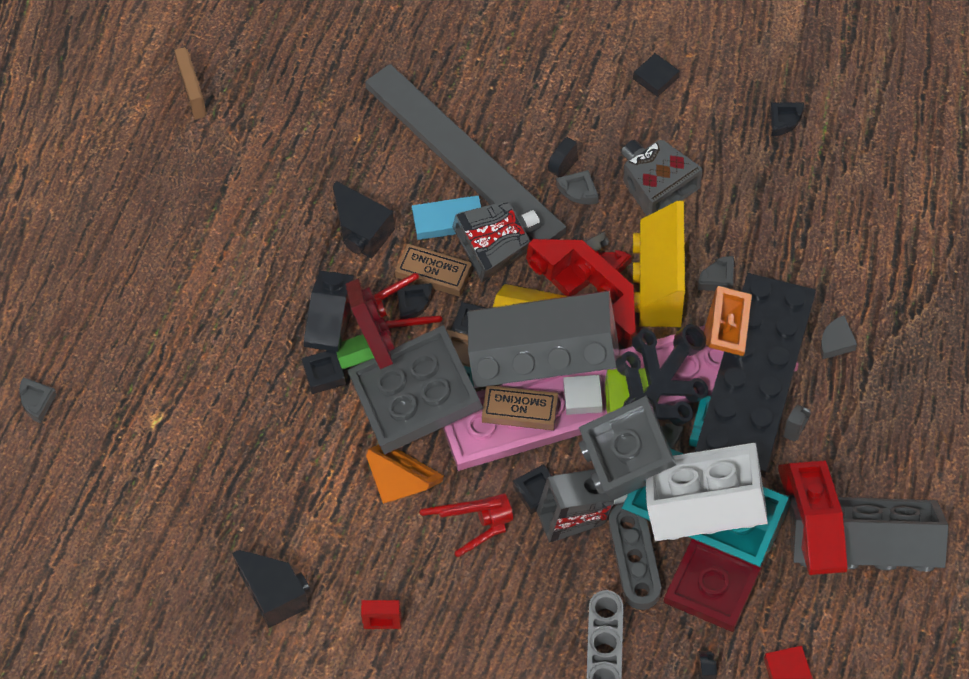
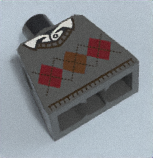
M634 139L629 141L621 151V154L628 160L624 164V184L646 216L676 201L684 200L701 188L702 168L664 140H658L645 149Z

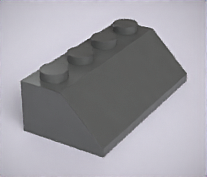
M610 290L469 311L468 355L474 388L616 368V360L620 357Z
M790 496L791 554L794 563L807 567L801 549L804 526L795 496ZM838 497L843 512L847 569H855L859 565H874L881 570H894L897 566H907L924 572L933 571L935 567L945 568L948 523L938 500Z

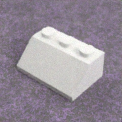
M756 443L675 455L673 458L676 466L646 479L647 509L655 541L675 540L681 537L713 534L719 531L752 528L757 525L768 524Z

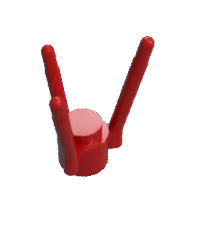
M413 273L374 295L381 318L387 316L382 300L419 278L418 273ZM426 316L389 320L386 322L389 328L439 323L442 321V317Z
M505 493L482 500L435 506L419 511L421 516L439 514L440 517L477 512L482 526H490V529L456 550V557L471 551L494 535L506 532L504 524L513 521L512 508Z

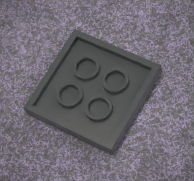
M444 325L390 351L393 361L392 365L380 369L374 358L347 370L384 455L483 409Z

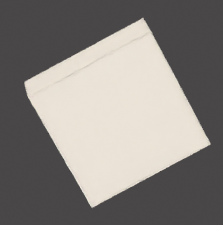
M599 375L563 377L566 415L602 413L603 406Z

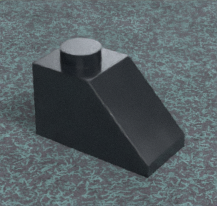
M336 181L333 184V192L343 242L353 253H362L372 259L395 230L393 211Z
M319 271L311 292L304 335V347L334 352L339 351L352 315L345 284L353 281L354 275Z
M242 550L232 553L236 568L268 628L309 608L306 594L310 593L311 590L302 572L295 575L290 564L281 560Z

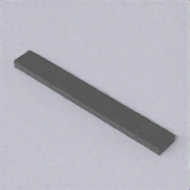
M391 64L365 81L366 89L490 205L508 201L517 216L533 209L539 218L541 227L527 234L530 242L533 239L558 240L566 234V226Z

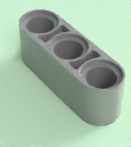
M603 590L594 594L589 603L586 679H622L623 602L615 592ZM601 609H608L614 612L615 615L604 618L599 616L597 612ZM600 644H607L613 647L614 650L604 654L597 651L596 647Z

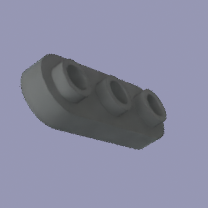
M624 503L615 506L609 515V531L623 597L632 608L638 610L650 609L659 601L661 583L647 520L623 510ZM629 522L633 527L631 529H624L621 524ZM636 555L641 560L634 563L629 561L628 557ZM645 589L648 594L641 597L635 591Z

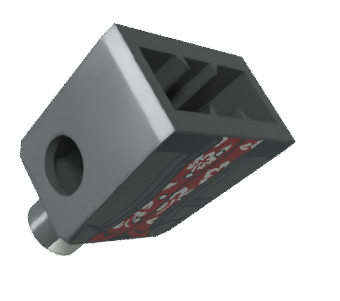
M508 201L458 213L455 215L452 227L481 282H484L522 257L527 252L528 243L530 242L527 234L539 229L541 225L533 209L517 216Z
M595 469L547 477L536 512L550 543L602 526L606 523L611 507L624 503L628 494L613 501L605 493L600 495L591 477V474L596 472Z

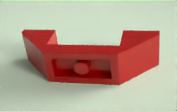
M533 239L528 243L526 260L536 274H543L548 280L552 281L570 264L574 273L582 280L588 279L597 288L598 292L610 290L611 302L614 303L612 308L618 343L625 349L629 348L632 345V337L636 331L634 285L583 240Z
M826 460L779 465L778 472L785 495L795 496L804 529L801 549L809 575L847 572L843 512Z

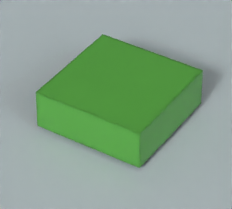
M363 334L342 341L337 352L342 369L374 359Z

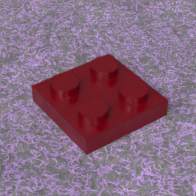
M359 279L346 283L351 310L379 368L383 369L392 365L393 361L390 351L395 349L391 339L392 334L385 318H381L378 305L370 287L363 289Z
M691 539L664 596V603L734 632L760 575L763 563L761 567H758Z

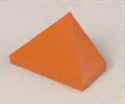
M717 286L703 331L706 337V345L709 348L740 356L744 355L751 294Z
M378 444L369 448L366 454L383 504L426 491L441 483L444 475L398 449L384 455Z

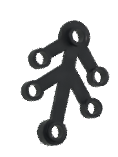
M688 324L677 331L673 340L674 349L660 368L655 347L657 338L651 330L642 329L632 337V345L636 351L642 353L648 387L645 391L643 390L639 374L641 361L638 355L628 351L618 357L616 368L621 375L626 376L629 397L624 401L623 406L647 396L657 419L670 420L674 425L682 426L693 417L690 405L684 401H679L674 405L658 404L657 400L660 395L685 396L690 402L696 403L708 395L707 384L700 378H694L691 381L671 380L687 356H692L705 347V334L701 328L694 324Z

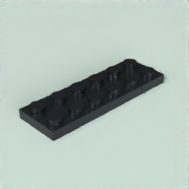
M747 273L742 292L751 294L752 298L745 353L743 356L724 351L695 452L756 443L761 477L765 478L816 289Z

